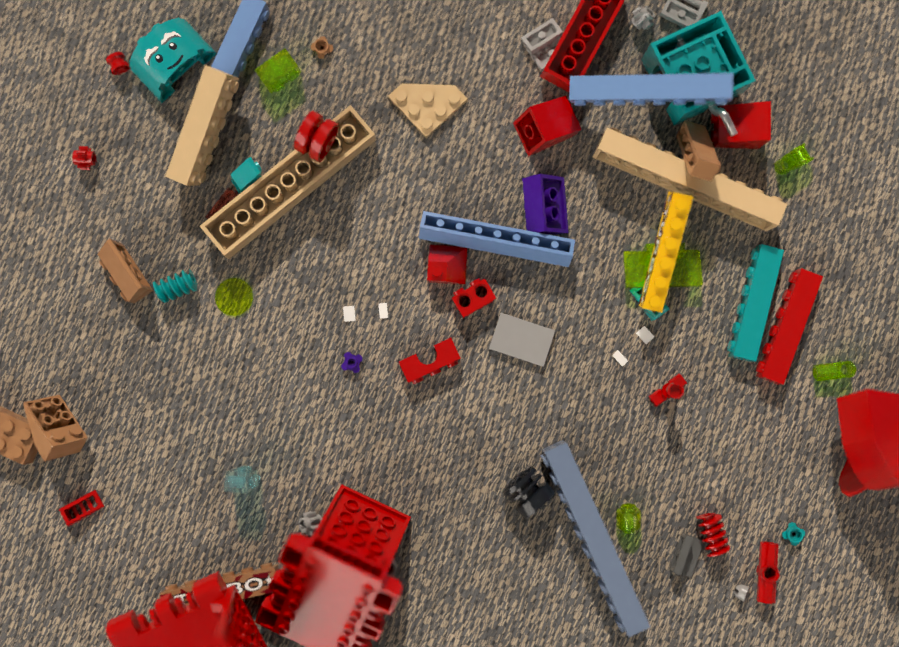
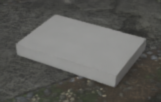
M500 313L489 349L544 367L555 330Z

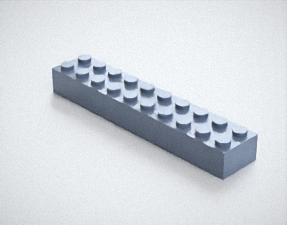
M561 440L542 449L541 459L544 465L551 470L548 474L552 483L559 487V490L556 492L561 502L567 505L565 512L571 522L575 523L573 529L579 540H583L581 547L588 559L591 558L592 560L589 562V565L596 577L600 578L597 582L601 591H603L605 596L608 595L605 600L612 613H616L613 618L618 628H620L622 633L626 632L628 637L650 628L651 626L567 442Z

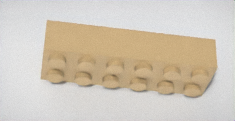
M207 65L204 66L165 177L186 186L200 185L204 182L207 165L209 166L213 159L211 154L219 143V132L226 123V113L232 107L231 99L239 88L238 77Z

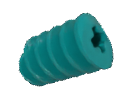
M190 268L189 274L182 270V277L174 273V280L167 276L168 282L161 278L160 285H158L154 281L153 288L157 297L164 303H167L169 298L175 300L176 295L183 297V292L185 294H190L191 290L196 292L198 285Z

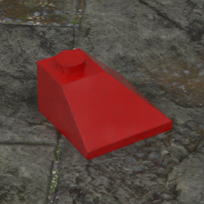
M430 245L427 282L465 284L467 248Z

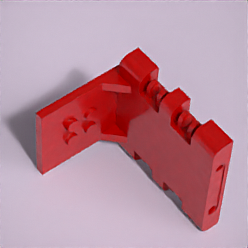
M341 484L312 538L300 533H294L289 536L278 561L284 567L277 570L268 586V590L272 591L273 594L264 599L255 623L305 647H373L371 639L377 641L385 625L383 614H391L402 591L400 581L387 575V572L411 517Z
M219 571L193 583L192 592L186 593V599L189 602L188 606L185 605L181 597L174 599L172 594L169 593L157 598L155 609L149 610L152 622L149 623L144 614H140L137 617L133 609L109 620L106 625V634L113 647H268L235 584L227 588Z

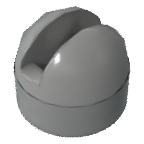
M742 584L737 585L735 588L738 592L734 591L735 597L745 602L751 588Z

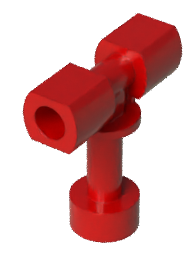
M678 373L668 383L663 385L662 390L657 389L648 398L655 407H658L668 398L678 399L683 396V387L687 385V382Z

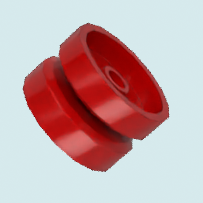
M311 111L305 117L297 132L294 149L302 154L309 152L310 158L318 162L323 161L336 139L339 124L331 119L324 121L321 114Z

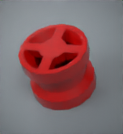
M114 52L106 57V62L111 66L113 75H120L130 69L129 63L125 61L123 52Z

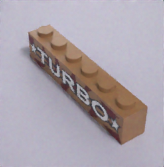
M272 562L260 565L261 568L253 570V567H247L242 569L241 573L234 574V571L223 573L222 578L227 588L235 584L242 599L273 593L268 590V586L275 572L279 570L278 564L272 566ZM196 579L186 581L183 586L177 587V584L165 586V590L159 593V595L162 597L171 593L174 599L181 597L185 605L188 606L189 602L186 599V593L192 592V586Z

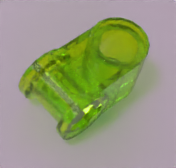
M803 143L778 159L774 164V169L778 174L785 175L814 160V157L809 155L805 148L806 144ZM783 161L788 164V168L784 166Z

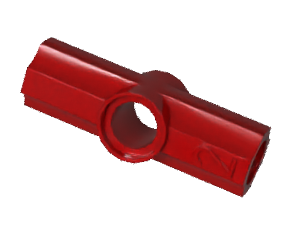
M760 542L759 565L756 569L758 575L757 601L765 604H773L776 600V583L780 576L777 568L778 543ZM770 568L771 573L765 577V570Z

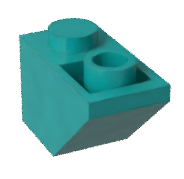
M249 157L230 174L231 182L239 194L261 177L262 169L257 161L254 162Z

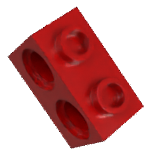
M478 278L470 283L471 287L466 290L460 288L453 293L452 301L463 319L496 300V296L485 278L483 280ZM484 288L487 292L486 296L478 297L476 289ZM462 297H467L470 300V305L462 307L459 304V300Z

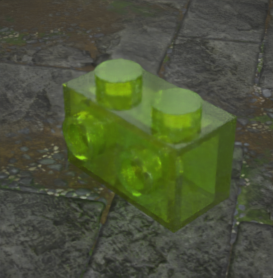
M286 48L254 70L270 93L280 91L285 83L295 80L299 73H301L299 66Z

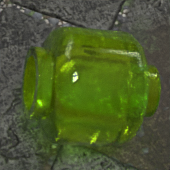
M631 503L622 504L616 510V527L625 534L635 533V531L641 528V510Z

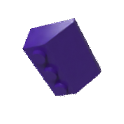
M536 174L522 178L527 231L547 235L568 234L564 177Z

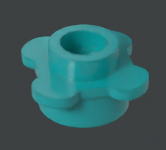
M790 522L786 531L782 532V538L788 539L793 546H797L805 536V531L798 528L794 522Z

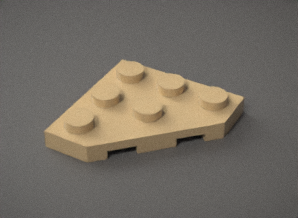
M402 83L388 95V98L426 138L468 101L466 96L455 85Z

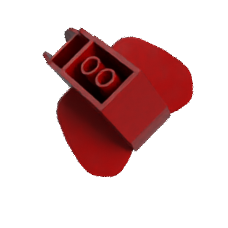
M865 389L837 398L842 445L848 457L839 477V487L842 493L851 497L866 489L877 491L899 487V394Z

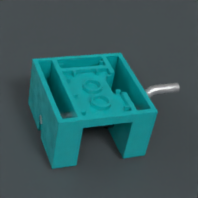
M722 11L651 43L641 59L649 75L659 71L662 74L733 73L732 99L742 95L756 81ZM671 102L666 109L675 126L684 122V120L705 112L709 108L713 115L721 117L731 137L738 134L728 112L721 107L718 108L715 102H707L706 105H695L694 102H686V105H674V102Z

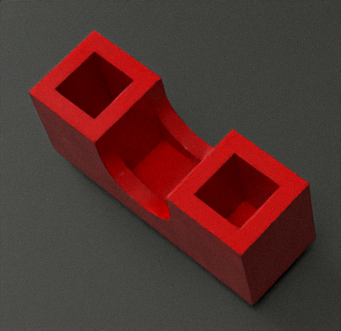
M452 338L434 345L437 357L431 364L421 363L417 354L399 361L407 382H413V385L423 381V376L429 373L432 377L440 373V368L446 365L449 369L459 364L457 360L461 358Z

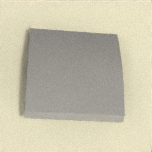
M553 18L521 37L525 48L541 72H543L554 51L551 48L558 44L563 34V31Z

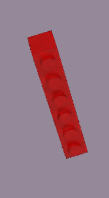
M802 268L791 273L788 280L790 282L789 288L784 291L782 296L784 302L782 307L778 308L775 315L777 321L769 331L770 340L764 345L762 350L764 354L763 359L756 366V377L777 385H784L823 276Z

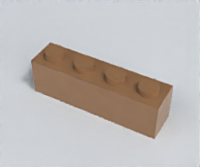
M684 120L676 137L689 175L711 182L714 176L719 173L721 165L706 126Z

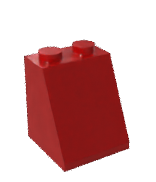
M567 96L530 106L513 122L528 156L572 138L582 130Z
M771 101L718 106V108L721 107L728 112L738 132L733 137L730 136L721 117L711 114V123H714V130L711 132V142H714V148L759 149L771 140Z

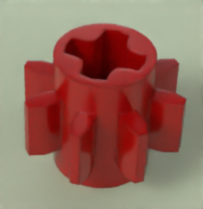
M79 146V150L73 151L72 161L74 165H77V168L90 170V166L96 165L97 157L96 153L88 146Z

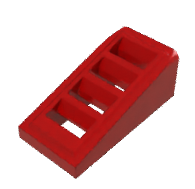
M94 490L60 508L59 511L66 525L70 527L105 506L97 491ZM92 496L97 504L96 507H93L89 499ZM83 501L87 502L90 508L89 511H86L82 503ZM76 505H79L83 514L80 515L78 513ZM69 509L73 510L76 518H72L68 511Z

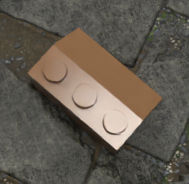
M108 239L97 254L101 259L99 263L111 274L109 278L115 286L118 285L122 298L126 302L136 303L154 290L125 246L115 240Z

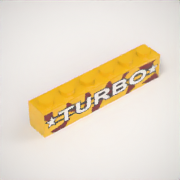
M668 192L638 304L643 309L661 313L663 311L693 196Z

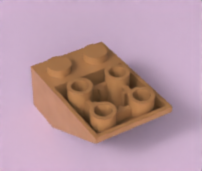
M60 395L23 403L35 447L44 461L81 451L88 437Z

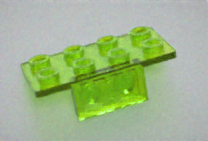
M655 243L646 244L643 251H624L623 261L626 288H643ZM681 243L669 287H701L703 285L700 251L685 250V243Z

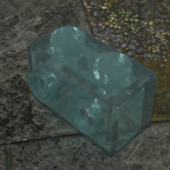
M241 465L240 467L228 470L225 474L224 492L249 493L255 490L256 486H259L260 475H257V470H253L252 466Z

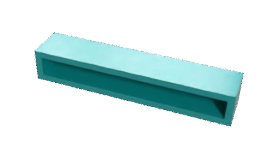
M764 244L753 248L750 257L753 259L752 265L748 267L746 272L747 284L743 286L741 292L743 300L737 307L738 320L734 322L732 327V333H734L733 340L729 341L727 351H729L728 356L756 362L784 253L783 249Z

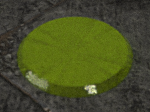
M230 278L223 281L215 292L217 307L220 311L230 316L245 313L253 301L251 287L245 281L238 278Z

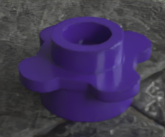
M346 352L344 354V363L341 365L342 369L358 373L360 371V362L363 360L362 356Z

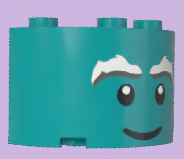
M175 18L162 24H155L146 36H142L137 41L138 45L129 63L131 71L163 103L175 92L171 85L197 61L204 66L217 53L185 19Z

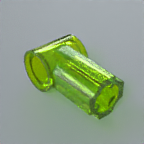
M839 361L813 365L812 371L815 381L818 382L851 378L856 374L857 368L851 361ZM843 365L847 367L845 375L841 371Z

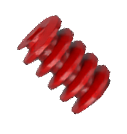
M707 513L697 516L696 519L703 520V522L698 524V527H705L700 534L707 535L702 541L709 542V545L705 546L704 549L711 550L706 556L715 557L730 550V546L726 544L728 538L724 537L726 530L722 529L724 523L720 522L722 515Z

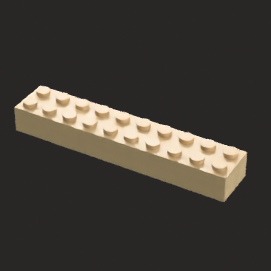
M351 105L332 119L339 124L336 139L323 161L318 162L310 158L309 152L302 154L294 150L200 225L202 230L226 258L230 259L376 141L375 133Z
M606 128L592 157L672 192L693 196V201L764 231H769L779 226L788 205L782 202L783 200L779 197L767 196L764 194V191L746 187V184L741 181L734 182L722 173L715 175L711 182L690 176L684 158L680 159L673 152L667 150L661 151L652 143L645 144L640 142L635 136L621 134V131L616 128Z

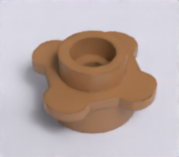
M322 36L311 44V50L317 53L319 59H324L327 53L333 51V46L328 43L326 37Z

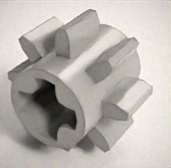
M638 6L632 12L634 17L631 18V21L638 30L642 28L643 30L649 29L654 24L652 19L655 18V14L650 7Z
M309 511L303 513L304 518H300L299 528L302 533L306 532V536H313L322 517L319 514L316 515V511Z

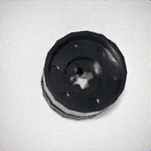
M533 466L518 473L502 492L505 497L513 493L509 498L511 503L520 499L516 509L524 519L530 517L543 507L555 493L547 482L537 485L541 475L538 473L532 477L536 472Z

